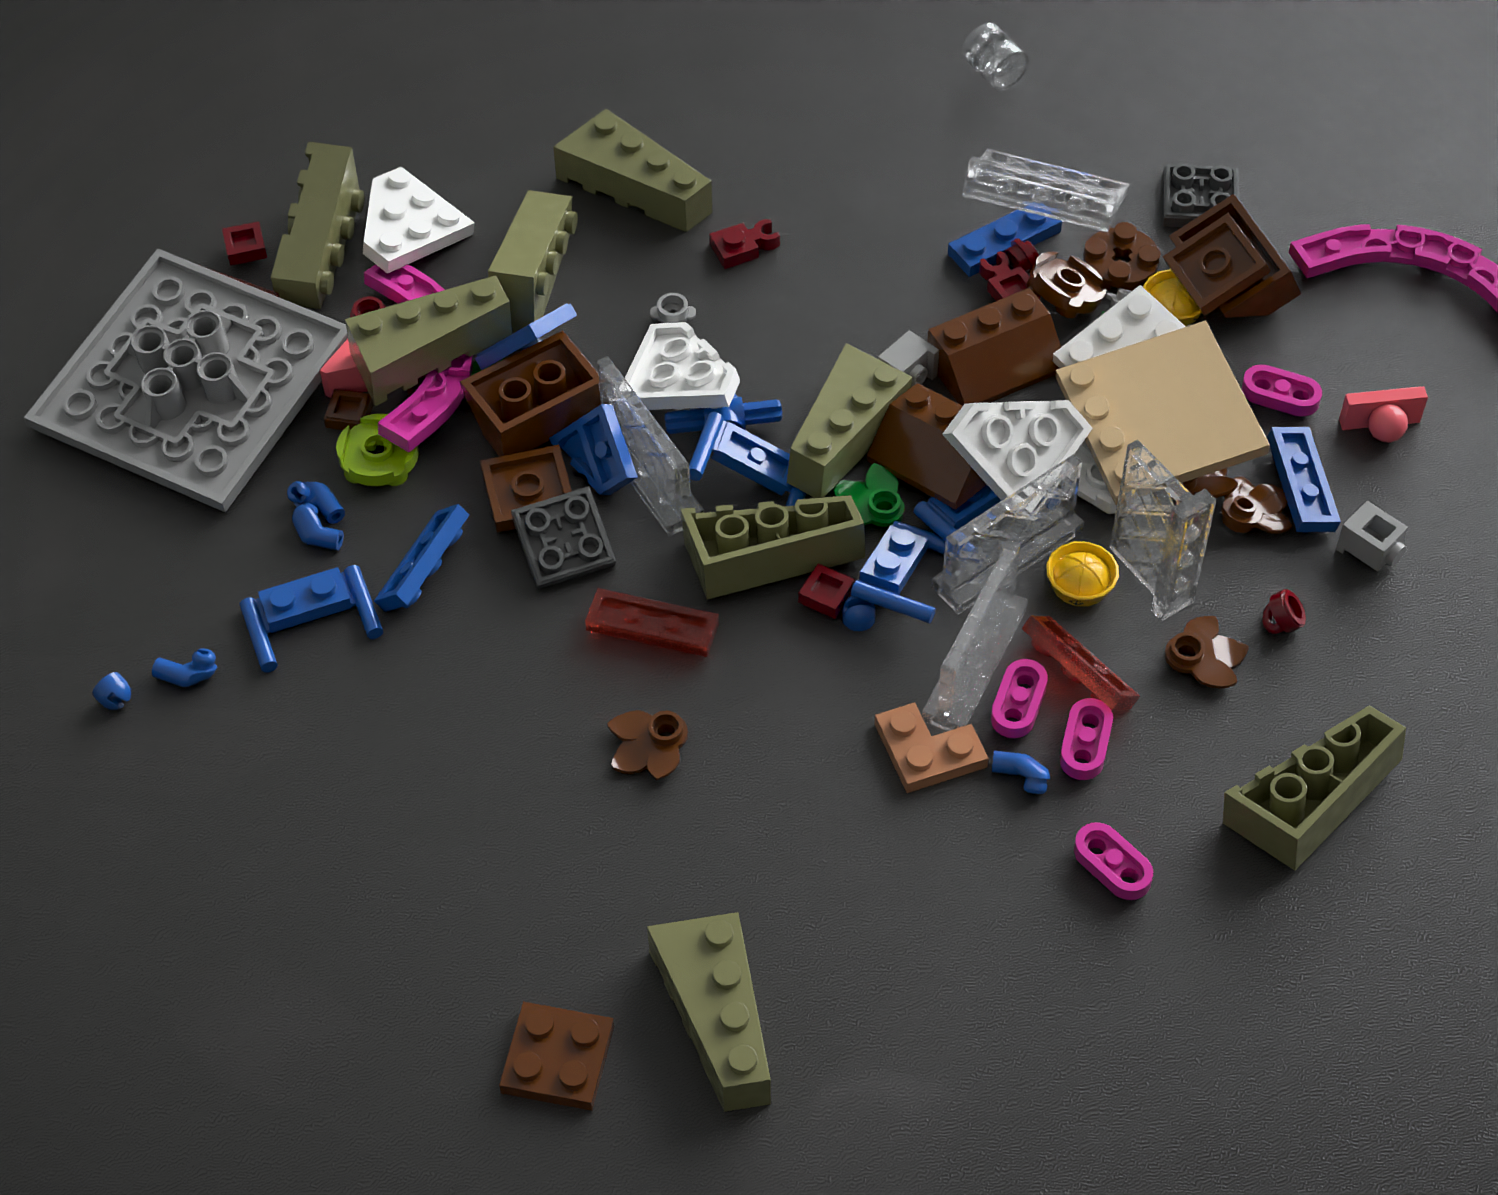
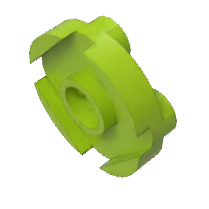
M388 414L364 416L360 418L361 424L354 426L351 430L348 425L341 432L336 450L339 464L344 471L345 478L349 482L367 486H398L407 480L408 473L414 468L419 455L418 446L407 452L378 434V422ZM379 445L384 446V452L372 454L368 452L374 451Z

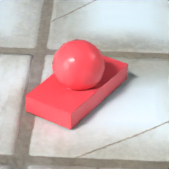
M1425 387L1346 394L1339 417L1342 430L1368 428L1372 436L1381 442L1390 443L1399 440L1406 433L1408 424L1420 423L1428 399Z

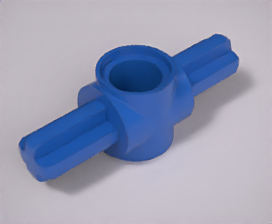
M734 394L729 407L672 411L665 413L664 416L665 428L669 434L702 431L708 414L711 412L721 414L724 421H729L746 431V425L781 421L782 406L780 401L776 399L743 403L742 397Z

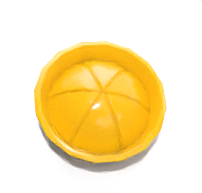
M1170 269L1155 273L1143 285L1145 290L1185 326L1195 322L1202 313Z
M1074 541L1061 545L1051 553L1046 563L1047 577L1055 594L1064 602L1074 606H1091L1099 603L1112 591L1119 578V566L1113 555L1102 546L1091 542Z

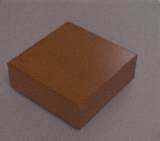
M334 389L324 416L325 428L344 430L349 425L351 430L354 426L361 424L360 418L370 415L374 405L370 394Z

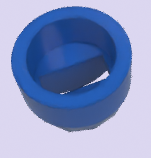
M850 596L842 608V621L844 625L853 631H865L873 626L876 616L874 604Z
M113 672L97 683L92 691V696L105 708L118 710L124 707L121 700L130 701L131 688L118 672Z

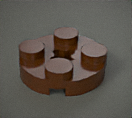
M1121 222L1115 228L1101 230L1088 239L1085 243L1083 256L1084 262L1093 267L1102 277L1101 289L1110 291L1111 286L1133 291L1139 285L1143 287L1147 279L1157 273L1161 252L1149 236L1137 231L1135 225ZM1115 257H1124L1128 259V262L1126 263L1123 260L1115 261L1114 259Z
M1045 252L1037 257L1030 270L1027 287L1034 294L1042 296L1049 303L1053 304L1060 315L1073 319L1078 313H1091L1099 307L1106 294V289L1102 290L1100 288L1103 279L1093 267L1071 255L1067 261L1057 259L1056 257L1059 252Z

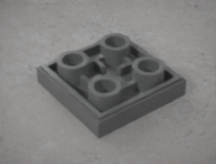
M1184 163L1178 165L1164 164L1163 227L1182 228L1232 194H1235L1239 200V168L1195 166Z
M589 486L511 510V517L537 590L616 565V558Z

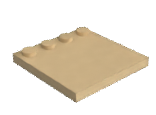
M1206 320L1056 370V380L1065 399L1072 403L1093 428L1085 438V441L1115 505L1269 454L1270 444Z

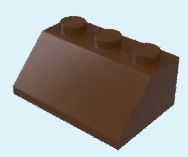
M1232 194L1169 235V238L1177 247L1229 213L1267 263L1271 271L1269 274L1219 306V309L1226 318L1270 315L1301 295L1291 270L1235 194Z
M1030 288L928 329L927 342L939 349L937 375L958 404L962 406L968 403L993 402L1055 376L1056 370L1060 369L1053 362V353L1060 349L1061 345L1051 314Z
M563 330L460 381L463 393L485 439L499 456L530 451L550 441V437L599 405L606 404L604 379Z
M916 383L889 404L867 454V461L869 463L883 466L898 479L955 510L987 485L942 435L961 410L962 405L919 383Z

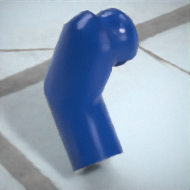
M296 481L290 484L287 489L288 499L295 506L312 504L321 511L325 519L331 524L341 521L345 516V510L331 490L323 483Z
M303 504L295 508L292 515V523L303 543L340 550L344 538L342 530L323 527L317 515L319 511L312 504Z
M198 649L197 652L192 654V661L183 665L159 657L153 664L152 677L181 687H189L212 677L217 669L215 664L216 656L209 649Z
M994 750L992 772L1024 776V790L1028 793L1044 794L1047 791V779L1050 780V773L1046 767L1027 754Z

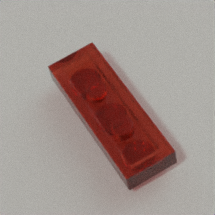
M598 588L585 624L586 631L708 657L719 626V614Z
M1031 615L1021 628L1032 638L1031 645L1045 656L1054 657L1062 665L1060 670L1066 677L1076 683H1083L1092 691L1091 698L1104 702L1111 710L1131 709L1139 699L1140 695L1050 616Z

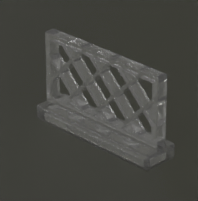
M987 149L980 158L972 156L969 160L962 196L1108 232L1111 228L1113 215L1127 196L1130 184Z
M608 356L597 360L601 404L613 405L638 476L637 479L630 483L668 536H671L683 530L680 509L695 508L696 513H704V509L690 491L689 463Z
M1137 439L1127 445L1110 549L1154 594L1151 611L1163 621L1192 604L1195 600L1216 499L1206 489L1193 495ZM1170 495L1176 500V506H1174ZM1126 539L1129 543L1130 548L1125 544Z
M1074 454L946 537L943 571L932 578L931 588L958 615L1083 532L1084 521L1075 514L1082 461Z
M1008 540L940 668V679L922 711L924 722L947 731L968 724L1027 610L1028 599L1015 594L1020 543Z

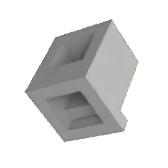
M909 330L880 354L878 359L912 376V387L916 383L922 385L926 377L933 380L937 376L939 349Z
M1366 501L1343 524L1336 550L1342 554L1348 551L1376 571H1379L1386 563L1394 567L1406 552L1407 546L1403 543L1408 527L1374 504Z

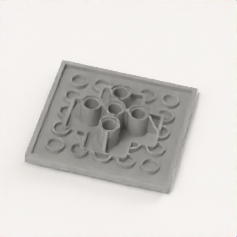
M157 248L28 411L24 419L28 427L226 512L322 381L320 369L348 339L346 324Z

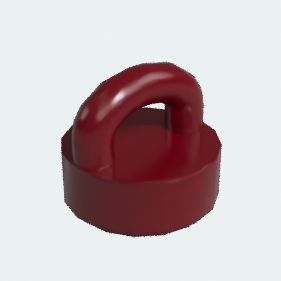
M1283 589L1269 598V603L1263 611L1262 622L1265 630L1271 634H1277L1282 631L1292 633L1304 627L1306 614L1302 603L1295 593L1288 589Z

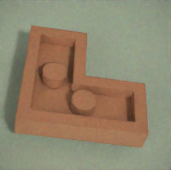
M915 702L875 715L876 729L906 793L988 767L989 758L972 724L931 736Z

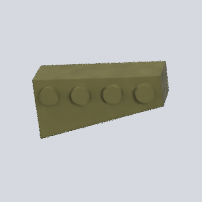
M608 109L603 110L553 146L556 179L566 183L570 180L581 183L585 191L595 195L600 191L615 197V203L626 208L636 206L644 209L646 216L685 232H688L713 213L712 181Z
M308 142L305 155L309 159L308 170L300 169L297 185L300 186L298 204L291 203L288 212L289 235L282 234L271 274V281L275 296L301 307L321 309L326 295L332 293L334 273L336 267H341L343 264L344 246L347 239L351 240L355 229L354 220L357 212L361 213L364 208L365 194L363 190L359 189L352 147Z
M528 190L488 270V277L496 275L509 299L512 334L544 316L563 255L567 251L570 234H575L578 215L577 212L572 211V196Z
M496 275L345 319L351 356L375 406L388 400L387 394L400 387L405 391L417 385V378L434 369L438 373L451 367V362L463 354L470 357L512 335L510 302Z
M846 343L790 448L787 483L814 498L825 497L869 452L889 404L911 388L913 377Z
M851 495L797 499L795 506H781L771 501L758 502L759 508L733 510V505L716 506V512L696 513L695 508L680 509L684 544L707 600L813 572L818 563L829 568L866 558L864 522Z
M1367 706L1324 732L1323 739L1308 747L1305 744L1291 752V758L1274 768L1270 765L1255 774L1254 780L1241 788L1236 785L1224 792L1223 824L1296 871L1400 763L1403 758L1406 727L1372 706Z
M735 912L647 926L649 953L664 979V985L671 1000L674 1001L681 1015L684 1028L697 1049L701 1064L724 1112L771 1104L770 1073L739 913Z

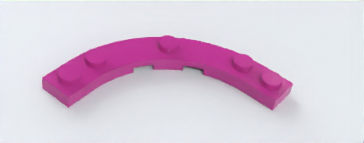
M1361 224L1325 231L1290 243L1288 253L1306 278L1362 263L1393 262L1410 264L1431 269L1461 282L1479 294L1498 313V265L1482 256L1481 248L1459 238L1414 226L1397 224L1396 230L1371 229L1370 224Z
M375 264L364 272L365 285L397 304L445 290L433 279L410 265H405L390 273H386ZM463 354L451 362V367L440 373L435 369L429 372L422 384L407 400L378 422V434L410 452L434 433L450 418L465 396L460 381L472 375L473 355L469 357Z

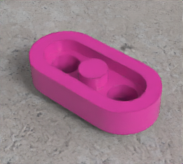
M1262 364L1250 367L1244 374L1242 392L1246 399L1252 403L1295 416H1309L1319 408L1322 388L1312 378Z
M1020 659L1012 662L1007 667L993 703L991 714L992 726L1000 735L1007 738H1020L1032 730L1046 692L1048 681L1047 672L1040 663L1030 659ZM1020 684H1027V685L1031 686V688L1026 689V688L1021 687V686H1019V685H1020ZM1007 718H1016L1019 721L1013 722L1007 720Z
M1082 699L1072 706L1069 713L1061 749L1060 765L1063 771L1074 779H1092L1102 771L1112 728L1113 713L1107 704L1098 699ZM1090 723L1095 725L1096 727H1085L1084 724ZM1084 759L1088 763H1079L1075 760Z
M1089 823L1078 831L1074 845L1075 857L1106 888L1117 897L1125 900H1136L1147 894L1152 883L1153 868L1146 857L1107 824ZM1099 848L1103 853L1094 854L1089 849ZM1123 877H1131V878H1133L1136 882H1135V883H1127V882L1123 881L1122 878H1123Z

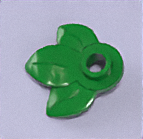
M874 463L871 465L866 474L865 482L840 480L833 487L834 496L851 495L864 525L872 523L877 526L888 527L892 526L894 521H901L904 516L905 505L897 493L898 480L890 471L879 464Z

